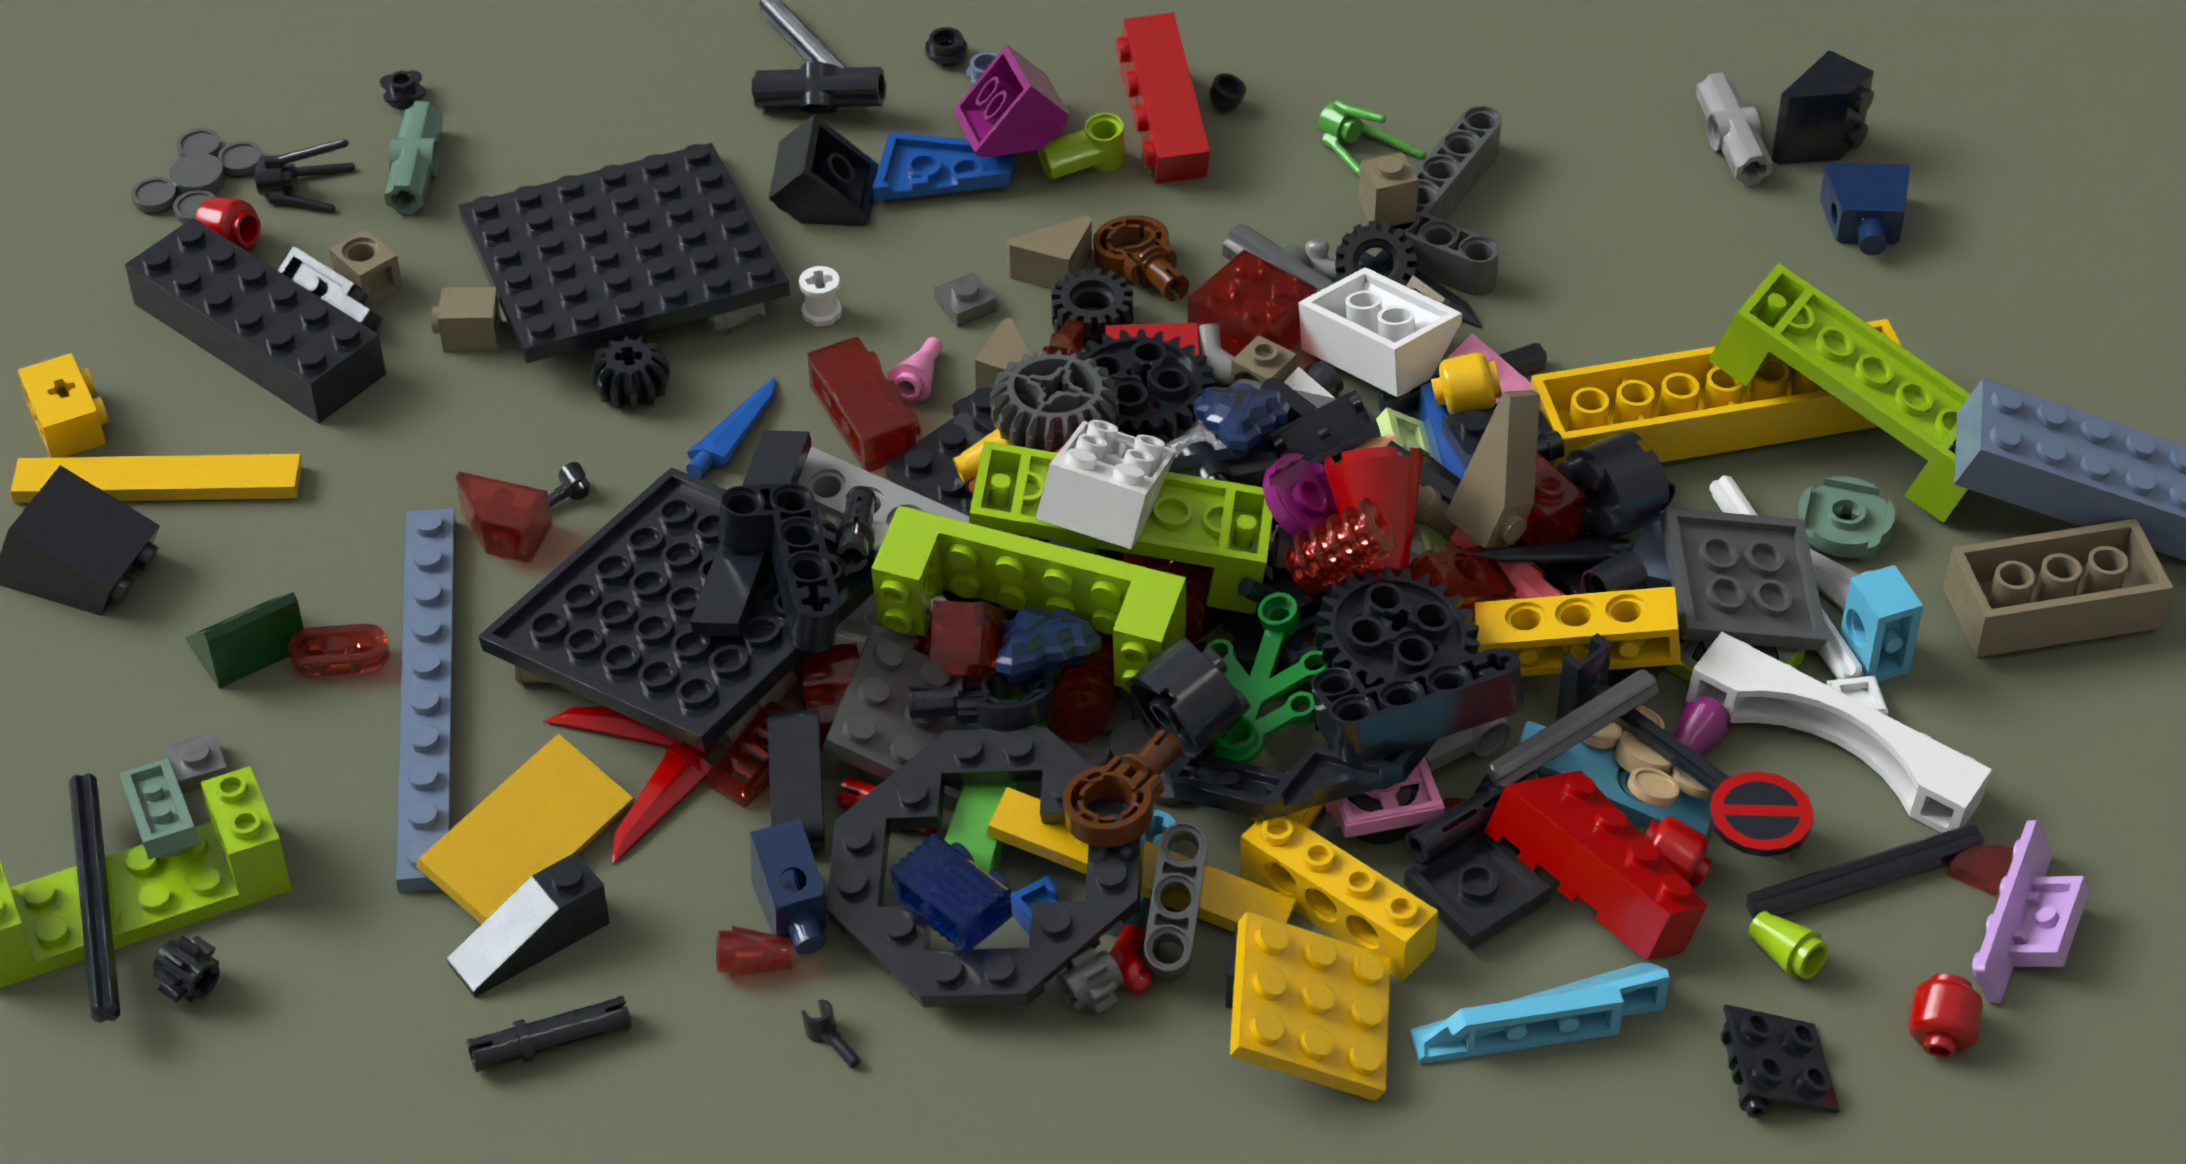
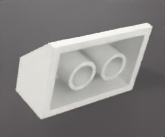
M1366 267L1298 302L1301 347L1303 351L1396 397L1409 393L1415 387L1432 378L1462 322L1461 312Z

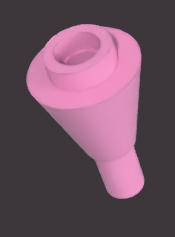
M928 338L920 351L891 369L888 375V385L896 397L910 403H921L930 396L935 360L943 348L942 342L938 338Z

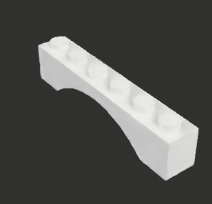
M1724 632L1719 634L1693 668L1686 696L1687 702L1696 701L1700 696L1710 697L1726 708L1731 717L1730 723L1782 725L1812 733L1838 744L1862 759L1886 781L1899 797L1909 817L1940 833L1965 826L1983 799L1992 772L1991 768Z

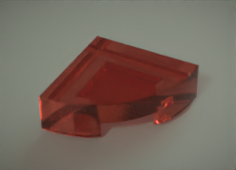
M1980 845L1969 848L1952 860L1948 876L1996 896L2000 889L2001 880L2008 875L2013 861V848L2001 845Z

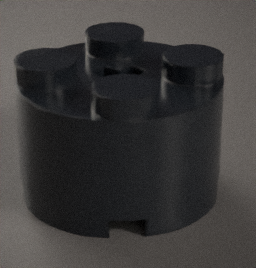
M1621 431L1572 451L1566 461L1558 464L1557 477L1560 484L1566 489L1569 503L1573 509L1571 511V522L1580 535L1591 534L1592 536L1612 541L1660 520L1663 514L1660 513L1661 505L1669 502L1667 478L1655 452L1652 449L1644 452L1636 443V441L1642 439L1638 434L1632 431Z
M1182 636L1178 640L1173 641L1130 679L1133 682L1129 687L1130 694L1146 720L1155 730L1162 725L1169 732L1173 733L1182 744V754L1190 758H1196L1201 752L1205 751L1251 709L1246 697L1237 688L1231 686L1223 674L1228 669L1223 659L1211 648H1206L1203 652H1200L1188 639Z

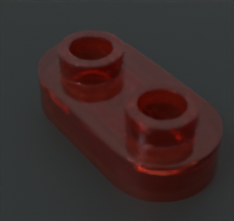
M367 623L306 628L296 633L288 645L292 667L298 673L311 677L372 672L381 668L390 656L385 631L377 625Z

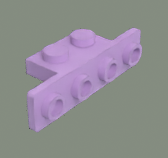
M2027 820L2021 838L2014 844L2013 861L2008 875L2001 880L2000 897L1994 913L1990 914L1987 919L1985 939L1980 952H1977L1973 958L1972 971L1974 979L1978 984H1981L1989 1003H2001L2013 967H2064L2090 891L2084 876L2045 877L2052 859V851L2038 820Z

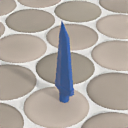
M775 377L754 392L702 440L694 444L687 451L688 457L691 459L686 466V471L689 475L700 479L711 466L725 465L732 458L735 450L774 399Z

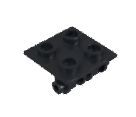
M1728 1004L1723 1006L1727 1021L1723 1025L1724 1030L1721 1032L1720 1037L1722 1043L1726 1046L1729 1057L1727 1062L1729 1069L1732 1071V1081L1739 1085L1737 1088L1739 1094L1738 1103L1741 1110L1747 1112V1115L1751 1118H1759L1766 1115L1769 1111L1768 1106L1774 1100L1834 1113L1840 1111L1814 1023Z

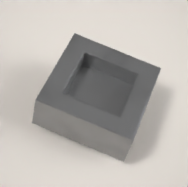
M974 272L934 288L935 302L957 327L996 312V297Z
M215 732L166 746L168 758L182 794L201 789L200 782L228 773Z

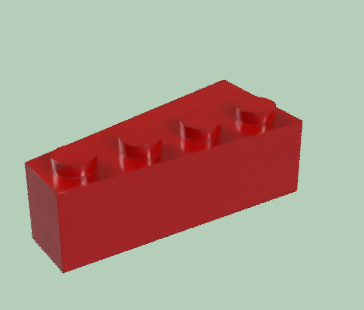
M1174 12L1123 19L1122 37H1116V53L1120 63V75L1133 112L1134 127L1136 132L1140 133L1142 139L1141 150L1145 168L1151 167L1156 184L1207 177L1210 150Z
M1582 770L1506 785L1484 830L1496 842L1502 841L1505 837L1521 851L1517 858L1533 871L1541 866L1558 879L1561 883L1557 890L1572 902L1576 900L1579 903L1591 905L1596 909L1598 913L1595 920L1646 961L1684 952L1708 906L1692 889L1690 883L1672 868L1659 854L1658 849L1642 836L1628 821L1626 815L1613 805L1598 789L1595 782L1585 775Z

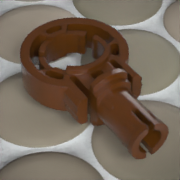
M1129 215L1112 219L1100 226L1093 237L1095 262L1099 268H1102L1103 272L1113 271L1116 273V277H1127L1135 285L1140 283V277L1143 286H1155L1169 301H1176V296L1170 290L1179 299L1187 294L1190 285L1189 280L1175 269L1177 265L1176 252L1170 247L1168 229L1162 222L1148 216ZM1142 238H1145V242L1141 244L1125 246L1124 249L1118 248L1131 241L1141 242Z
M1160 729L1136 755L1124 754L1122 760L1120 756L1116 755L1106 765L1089 768L1071 779L1063 793L1064 817L1069 832L1079 841L1096 847L1121 846L1142 836L1153 820V802L1164 792L1163 779L1160 774L1183 752L1179 739L1170 732L1167 735L1166 730ZM1105 798L1106 801H1119L1129 807L1120 813L1121 821L1116 822L1114 815L1108 817L1098 816L1097 813L1086 809L1087 805L1093 800ZM1077 803H1078V810H1079V811H1078V812H1075V811H1074V808H1075V806H1076Z

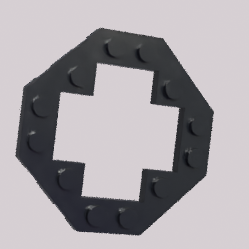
M1262 625L1233 633L1234 641H1231L1237 660L1249 676L1265 632ZM1206 640L1193 643L1200 652H1203L1208 645ZM1220 653L1218 655L1224 658L1227 653ZM1277 661L1273 676L1279 674L1285 668L1279 661ZM1137 707L1140 722L1149 740L1160 729L1166 730L1167 735L1170 733L1162 725L1155 730ZM1438 739L1414 745L1402 751L1378 757L1377 759L1360 762L1359 764L1342 761L1332 748L1311 744L1288 773L1213 756L1212 754L1215 751L1213 743L1196 758H1190L1181 754L1163 772L1175 798L1248 817L1267 820L1405 782Z
M1028 727L1017 730H946L836 819L826 910L830 920L843 932L847 931L858 941L863 951L889 975L893 974L908 989L909 994L923 1007L1029 1005L1045 991L1044 985L1063 968H1066L1068 971L1072 969V958L1091 947L1095 949L1101 944L1099 938L1119 921L1125 924L1140 911L1145 833L1136 840L1121 846L1096 847L1089 845L1085 901L1032 902L1029 948L929 950L932 913L929 905L882 906L890 829L941 828L945 784L1042 781L1040 801L1042 823L1066 824L1063 808L1064 790L1076 775L1092 768L1087 761L1047 727ZM1105 798L1091 801L1086 809L1097 813L1098 816L1108 817L1114 815L1116 822L1121 821L1120 813L1129 806L1119 801H1106ZM1077 803V805H1076L1075 808H1074V811H1075V812H1078V811H1079V810H1078V803Z

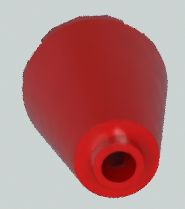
M1387 446L1341 452L1342 462L1337 464L1331 456L1326 457L1324 460L1325 473L1359 576H1363L1364 570L1369 568L1376 577H1382L1384 567L1389 566L1394 577H1399V574H1402L1405 568H1409L1423 465L1422 451L1418 448L1410 447L1411 457L1398 456L1397 446Z

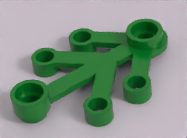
M1287 593L1270 594L1258 606V616L1265 632L1250 677L1238 662L1230 641L1216 639L1205 647V649L1211 648L1217 654L1227 653L1222 659L1228 671L1223 675L1231 686L1237 688L1246 697L1251 707L1236 724L1214 742V748L1218 757L1249 763L1261 754L1264 749L1265 739L1292 723L1297 726H1308L1316 721L1313 695L1306 691L1292 694L1287 699L1286 705L1259 718L1264 705L1304 682L1311 684L1313 677L1318 672L1331 668L1330 663L1320 662V650H1312L1305 653L1298 663L1273 676L1285 638L1295 633L1301 621L1296 600ZM1317 664L1323 665V666H1322L1320 669H1318V670H1314V671L1309 670V668L1312 667L1313 665H1317ZM1300 706H1309L1306 711H1295ZM1240 741H1245V742H1243V743H1241V744L1235 745L1236 743H1238V742H1240Z

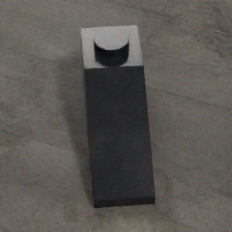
M577 852L532 875L447 957L448 965L474 998L610 924L604 884Z

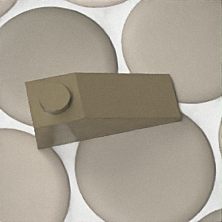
M1534 390L1503 392L1444 515L1445 518L1483 548L1514 545L1523 535L1527 526L1526 519L1534 505L1540 395Z

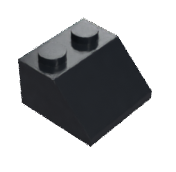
M1827 51L1781 94L1772 162L1779 165L1838 161L1853 147L1858 148L1863 143L1868 132V125L1865 124L1867 110L1874 98V91L1871 90L1874 71L1833 51Z
M814 114L779 142L769 200L775 203L781 211L788 213L801 224L865 226L870 221L873 185L879 164Z

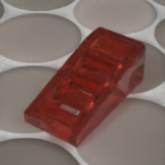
M770 701L753 718L705 778L706 785L741 807L746 808L770 785L769 751L762 747L763 744L768 746L767 712L787 709ZM750 758L761 766L757 768L746 760ZM736 771L749 779V781L744 784L731 776V774Z

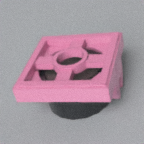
M1425 756L1405 782L1325 803L1327 813H1331L1333 829L1341 827L1345 838L1356 837L1360 841L1371 844H1390L1401 840L1407 833L1412 831L1414 825L1427 823L1445 812V806Z

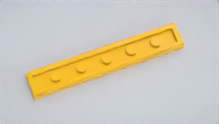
M300 454L18 458L10 492L13 503H30L61 465L119 501L297 499L303 465Z
M1007 787L988 825L986 836L1087 875L1089 845L1076 839L1069 832L1066 824H1043L1040 816L1041 800ZM1144 840L1141 896L1151 900L1159 846ZM1169 850L1170 855L1176 860L1188 861L1192 859ZM1206 864L1198 918L1232 932L1236 931L1238 921L1247 911L1288 923L1296 899ZM1181 891L1168 892L1161 900L1163 905L1178 911L1185 910L1191 902L1189 897Z

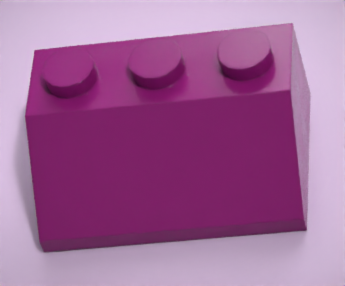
M1009 45L1002 49L953 109L972 149L981 158L1041 150L1050 140L1055 141L1062 135L1068 124L1067 119L1071 116L1047 75Z

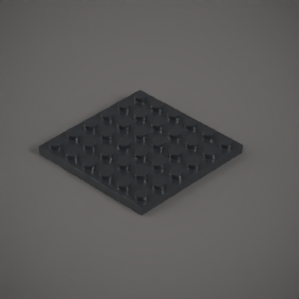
M712 142L689 145L683 150L662 155H648L642 160L622 165H608L600 170L577 176H563L557 181L537 186H522L512 192L492 197L482 196L474 199L472 202L458 205L461 221L491 287H497L499 304L526 364L607 343L608 340L624 339L625 335L632 337L791 296L788 278Z
M672 467L478 636L482 651L702 751H706L809 654L794 646L790 639L772 556L768 562L741 637L693 635L690 620L720 544L718 539L721 495L726 489ZM822 529L839 598L837 628L874 593L871 568L878 551L871 549L867 556V564L863 569L857 572L845 571L838 565L836 557H838V547L835 541L836 534ZM852 548V556L856 555L857 549Z

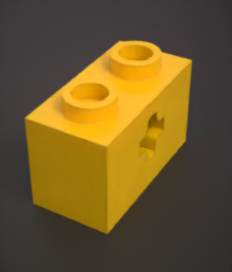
M72 353L17 370L26 403L50 458L67 457L106 444L102 425L108 424L109 419L101 397L92 399L91 396L95 395L96 391L89 370L87 368L79 370Z

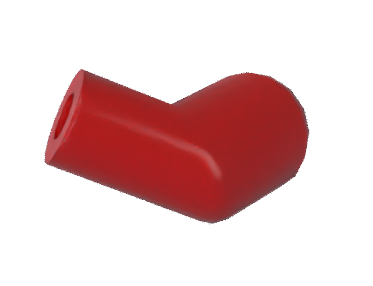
M1126 924L1109 954L1114 958L1122 973L1123 984L1120 987H1128L1130 992L1138 995L1145 992L1151 985L1153 973L1143 967L1144 961L1138 955L1145 943L1146 932L1137 925Z

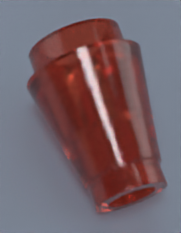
M731 925V930H718L716 972L729 973V978L781 969H791L793 958V941L791 938Z

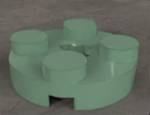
M1835 476L1826 478L1824 486L1812 490V484L1805 489L1799 500L1796 519H1804L1810 549L1837 557L1855 558L1859 561H1870L1877 557L1879 549L1889 541L1895 521L1894 505L1890 499L1887 505L1885 500L1878 496V487L1859 478ZM1841 514H1850L1851 520L1840 519Z

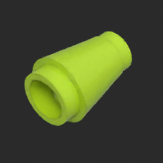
M1767 911L1759 913L1751 922L1748 930L1749 937L1756 941L1790 977L1812 978L1821 970L1828 957L1829 947L1827 943L1822 941V936L1819 932L1772 915Z

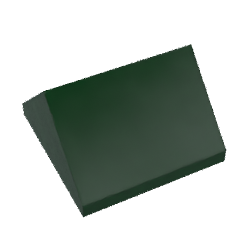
M294 592L271 598L185 637L190 648L219 689L308 648L300 608Z

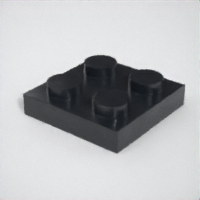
M1486 825L1432 855L1425 862H1419L1404 871V885L1416 897L1438 910V918L1470 950L1547 903L1551 897L1552 887L1535 871L1517 858L1518 855L1503 841L1496 842L1484 832Z

